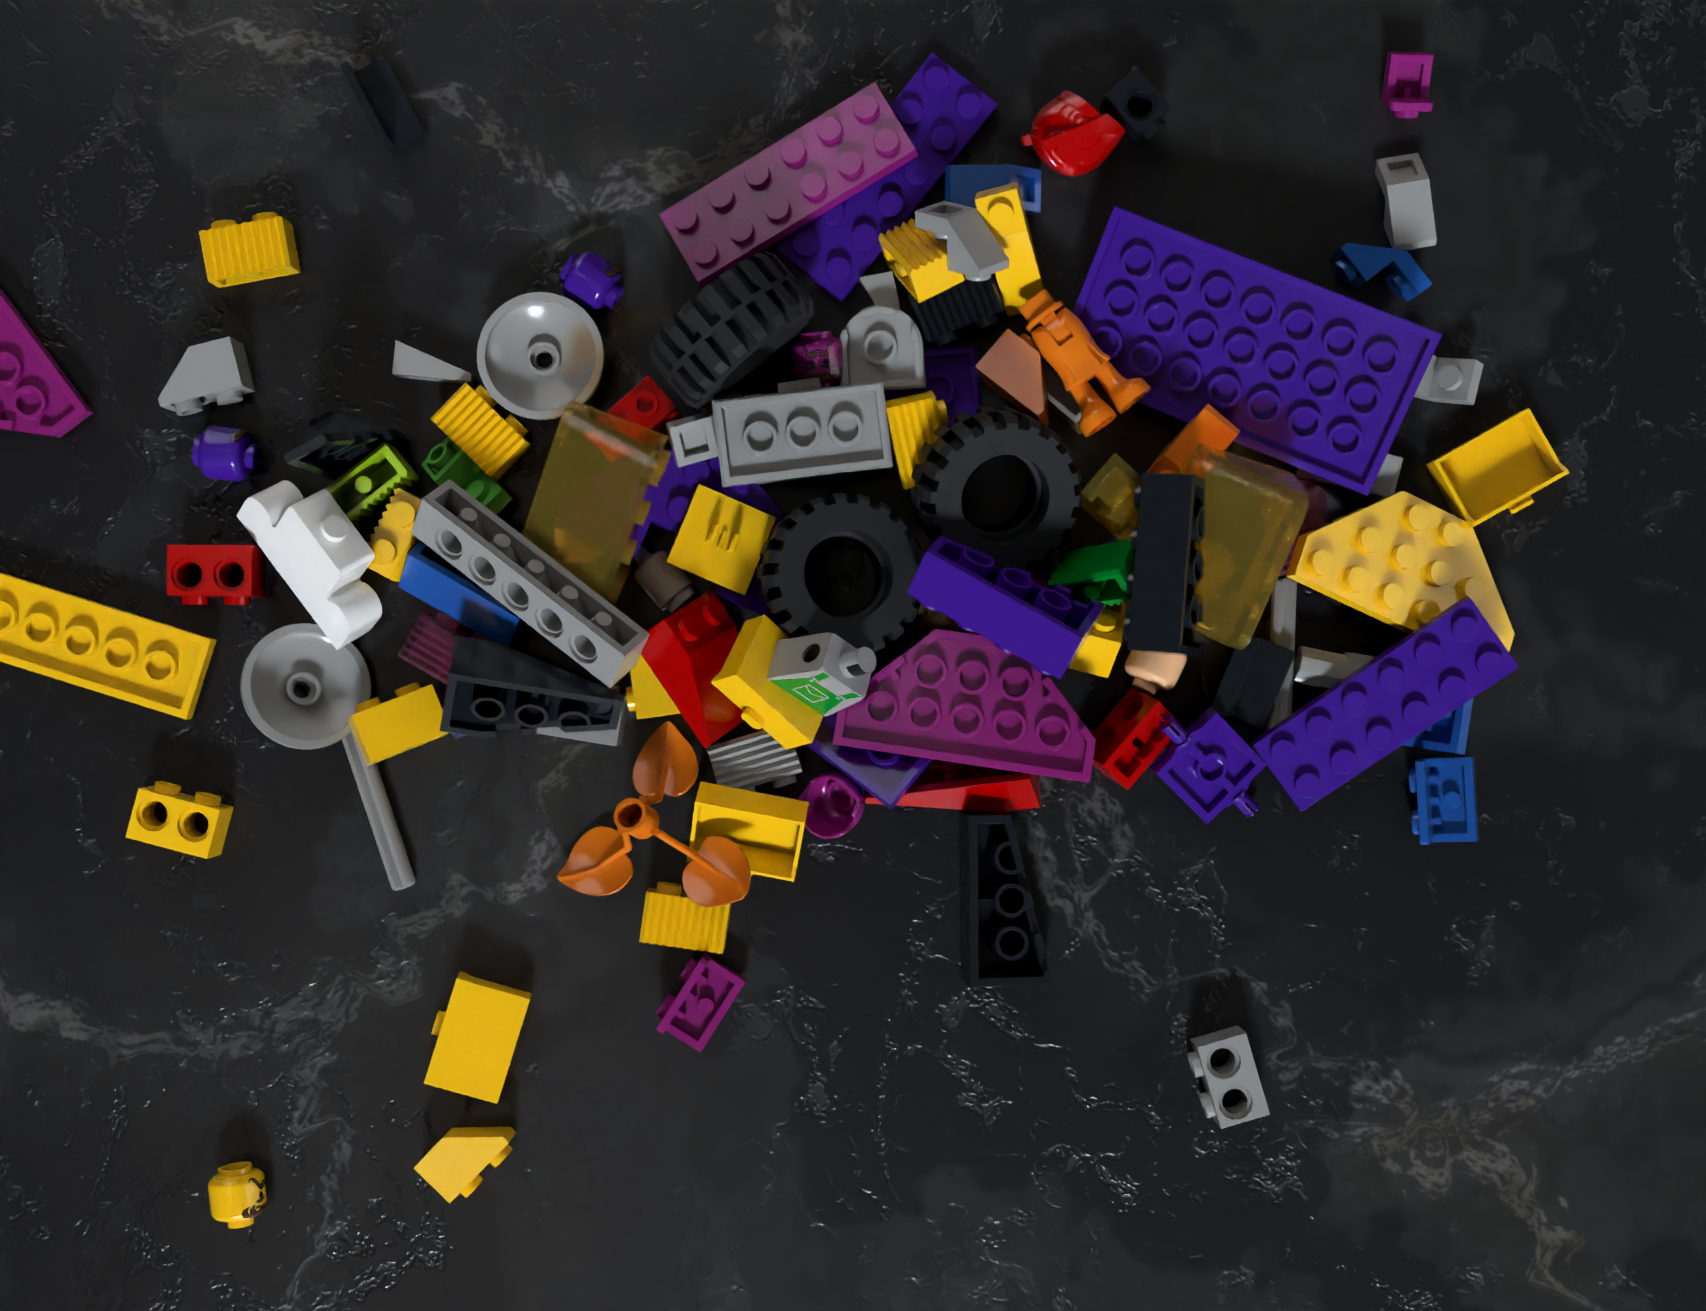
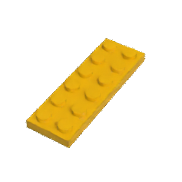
M0 572V662L185 720L192 719L217 641L216 639Z

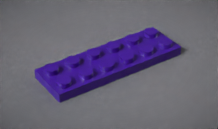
M932 52L890 105L896 118L916 148L918 156L786 236L776 248L777 252L839 302L843 303L859 283V277H864L883 253L878 239L880 233L886 234L888 229L893 231L895 226L901 227L903 222L907 223L945 175V166L954 164L996 111L998 104Z
M1466 595L1252 740L1251 743L1302 812L1519 668V666L1474 602Z

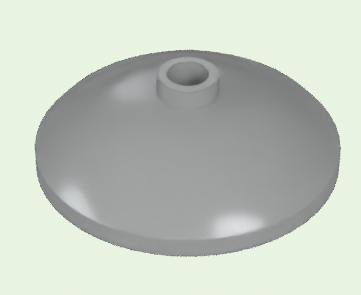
M527 293L505 302L485 323L477 345L478 371L489 394L506 410L528 419H555L575 411L594 393L604 369V344L595 322L577 303L554 293ZM544 354H550L553 358L552 364L547 368L539 366V359Z
M298 623L274 630L254 646L246 658L242 669L240 692L249 718L265 736L286 747L311 750L330 746L352 732L348 719L356 713L354 706L370 700L371 680L365 660L354 644L350 642L336 650L318 624ZM295 685L305 687L307 691L305 698H299L294 694L293 688Z

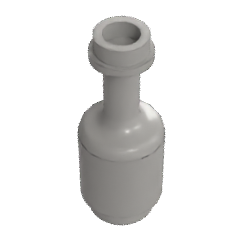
M642 543L635 558L638 568L634 573V578L662 611L667 609L672 615L691 603L697 596V593L692 588L694 583L682 569L666 563L669 556L667 552L660 550L656 553H651Z

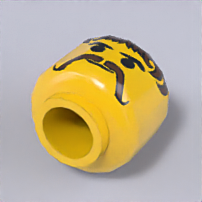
M236 1162L219 1167L217 1169L218 1174L213 1176L208 1183L212 1217L220 1222H228V1228L230 1229L243 1228L254 1224V1217L264 1212L268 1204L264 1172L258 1168H253L251 1162Z

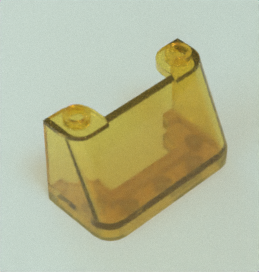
M1198 442L1193 454L1188 453L1180 470V474H1194L1206 480L1205 537L1202 541H1196V550L1202 552L1204 560V577L1199 585H1195V594L1198 595L1199 603H1203V621L1197 623L1195 631L1226 646L1243 650L1249 644L1304 521L1308 509L1309 496L1293 473Z

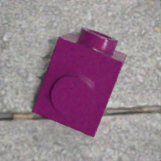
M1387 52L1381 104L1393 111V116L1417 118L1419 111H1432L1433 102L1428 99L1434 55L1430 52Z

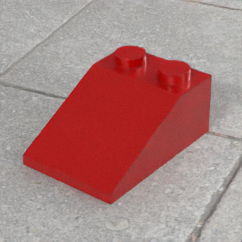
M710 590L648 630L647 632L650 635L641 652V655L704 748L713 744L744 721L741 717L743 711L711 683L712 679L722 670L738 637L736 624L728 614L725 606L720 602L713 590Z

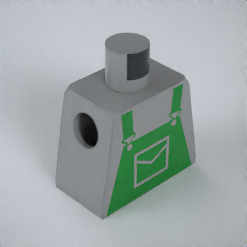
M830 632L777 641L767 679L826 717L863 700L867 693L871 673L876 668V657L870 648L861 647L857 649L838 635Z

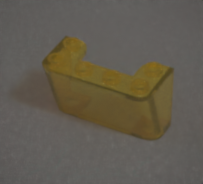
M571 400L559 422L522 535L605 600L616 604L631 569L627 565H630L638 541L631 539L635 525L644 526L652 502L645 500L650 485L658 487L672 452L665 450L669 436Z

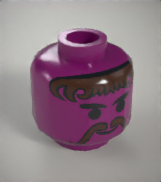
M832 330L800 333L799 340L790 346L794 381L819 377L821 388L834 387L833 382L840 381L843 375L842 342L840 338L833 337Z

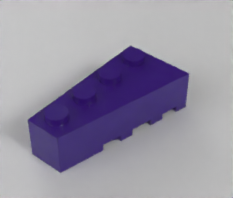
M940 536L926 551L907 594L916 598L923 607L939 611L955 620L962 629L976 632L989 639L1001 651L1013 653L1028 661L1040 673L1061 679L1083 647L1105 604L1092 598L1088 605L1069 598L1071 590L1055 583L1052 589L1045 588L1033 583L1030 578V572L1018 567L1000 569L994 566L995 561L993 557Z

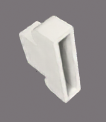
M283 480L245 500L236 516L336 650L368 633L381 618L382 605L375 591L368 584L361 582L360 577L373 561L375 555L326 489H322L304 499L293 483Z

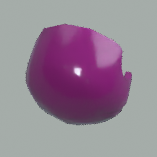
M836 770L820 773L818 777L811 779L805 791L798 797V800L809 802L805 827L810 833L823 839L839 838L846 834L859 822L865 808V798L860 786L848 776Z

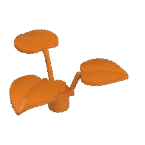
M666 721L641 749L633 767L632 780L636 791L642 795L639 799L627 798L617 805L614 812V822L618 827L617 831L604 826L595 827L587 831L577 841L565 866L557 875V879L561 883L575 891L593 896H605L618 892L629 882L634 872L633 862L627 855L632 850L630 835L641 840L654 835L693 859L685 867L682 875L684 891L693 902L704 907H720L743 900L748 894L751 882L750 866L744 852L735 842L722 836H710L704 840L697 853L658 828L660 822L659 815L650 805L661 802L664 794L671 797L683 795L695 783L699 773V759L695 749L673 723Z

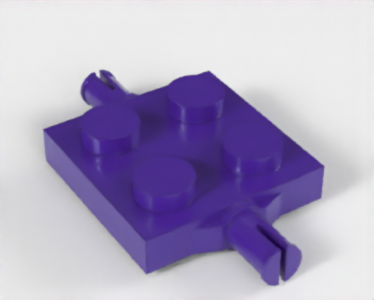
M1210 707L1186 729L1172 715L1164 717L1163 719L1173 730L1163 721H1160L1158 727L1173 742L1150 768L1207 825L1223 809L1232 804L1245 817L1253 816L1254 813L1245 803L1256 812L1259 809V805L1245 791L1248 789L1252 779L1267 764Z

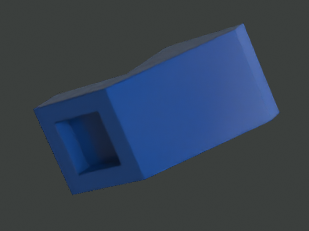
M1011 164L945 166V201L977 209L975 203L977 192L1018 182L1026 214L1041 212V170Z
M1346 243L1331 256L1335 263L1333 268L1337 276L1345 284L1351 283L1355 290L1381 270L1386 274L1385 281L1390 290L1398 297L1403 296L1407 302L1432 285V282L1407 250Z

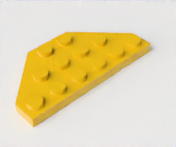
M1399 491L1381 498L1367 507L1340 517L1328 525L1298 537L1286 577L1407 634L1412 633L1467 595L1474 602L1508 652L1510 651L1515 635L1475 531L1473 527H1469L1466 521L1410 493Z

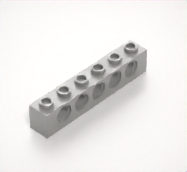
M449 479L422 498L411 533L592 675L611 688L636 665L650 635L646 630Z

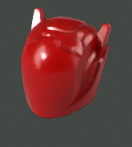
M1065 90L1038 112L1032 123V132L1023 135L1021 142L1023 146L1033 144L1037 155L1051 170L1060 175L1073 177L1085 175L1097 168L1111 154L1126 131L1109 114L1101 115L1083 98Z

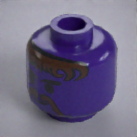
M590 250L585 251L581 255L574 253L565 264L559 277V282L563 283L564 296L590 313H599L606 306L613 309L625 290V287L620 285L621 269L603 256Z
M211 425L203 433H199L195 437L192 449L193 463L196 467H200L201 473L206 478L240 482L247 478L251 469L258 468L260 446L253 443L251 434L245 428Z

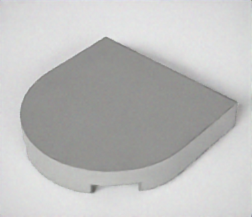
M873 305L862 309L853 316L840 335L843 357L841 386L883 381L884 391L926 388L923 337L918 325L908 314L893 306Z

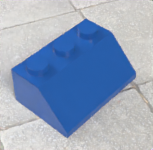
M421 540L408 553L399 588L492 642L500 643L507 647H511L528 624Z

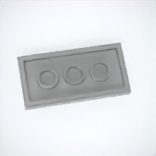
M883 381L712 400L722 487L893 467Z

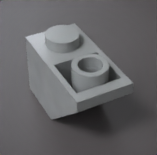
M228 336L189 346L158 397L160 407L174 411L179 416L191 415L201 412L203 410L202 405L217 401L218 405H230L241 402L243 394L255 392L243 343Z

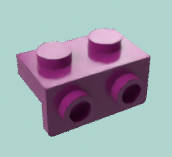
M705 952L699 962L693 958L690 959L678 978L679 981L684 983L676 998L668 994L655 1016L662 1019L656 1028L658 1032L663 1034L667 1031L700 1053L747 980Z

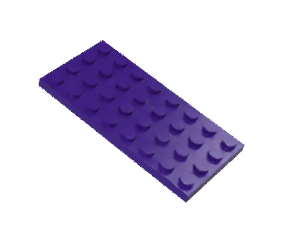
M1118 206L1113 208L1073 310V313L1085 325L1097 346L1111 357L1109 362L1124 378H1142L1150 386L1151 390L1138 403L1187 423L1207 404H1210L1240 430L1238 436L1233 440L1234 442L1367 496L1442 337L1441 332ZM1095 377L1089 381V383L1103 388Z

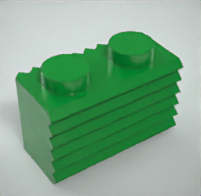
M1130 540L1062 551L1059 563H1056L1053 574H1050L1051 580H1047L1049 589H1052L1055 583L1071 590L1069 598L1088 605L1091 598L1104 603L1105 606L1106 604L1113 606L1114 603L1120 605L1121 602L1125 604L1128 601L1131 602V597L1127 594V579L1129 573L1134 571L1135 554L1131 551Z

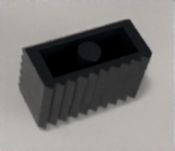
M963 274L964 282L921 303H918L911 293L908 294V306L921 331L926 347L936 343L938 349L944 348L961 340L959 333L974 327L976 333H979L1000 323L998 317L1003 315L1005 306L992 275L990 279L985 281H970Z

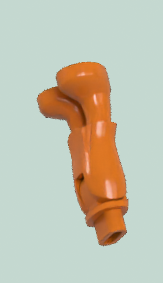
M1044 289L1023 304L1019 311L1029 323L1026 326V330L1031 333L1036 348L1061 378L1065 392L1070 391L1077 401L1082 412L1078 425L1084 436L1089 437L1108 425L1117 416L1114 410L1089 384L1090 380L1094 377L1098 380L1110 398L1111 403L1120 414L1142 399L1151 388L1142 378H1124L1109 362L1111 357L1097 346L1082 321L1073 312L1064 307L1065 305L1062 301L1055 302L1049 292Z

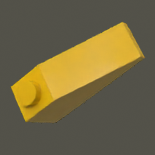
M1014 182L977 192L975 197L977 211L1009 258V268L995 273L1008 317L1020 314L1019 308L1044 290L1019 184Z

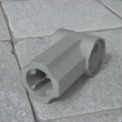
M1299 646L1294 657L1293 681L1329 689L1375 657L1344 652L1343 655Z

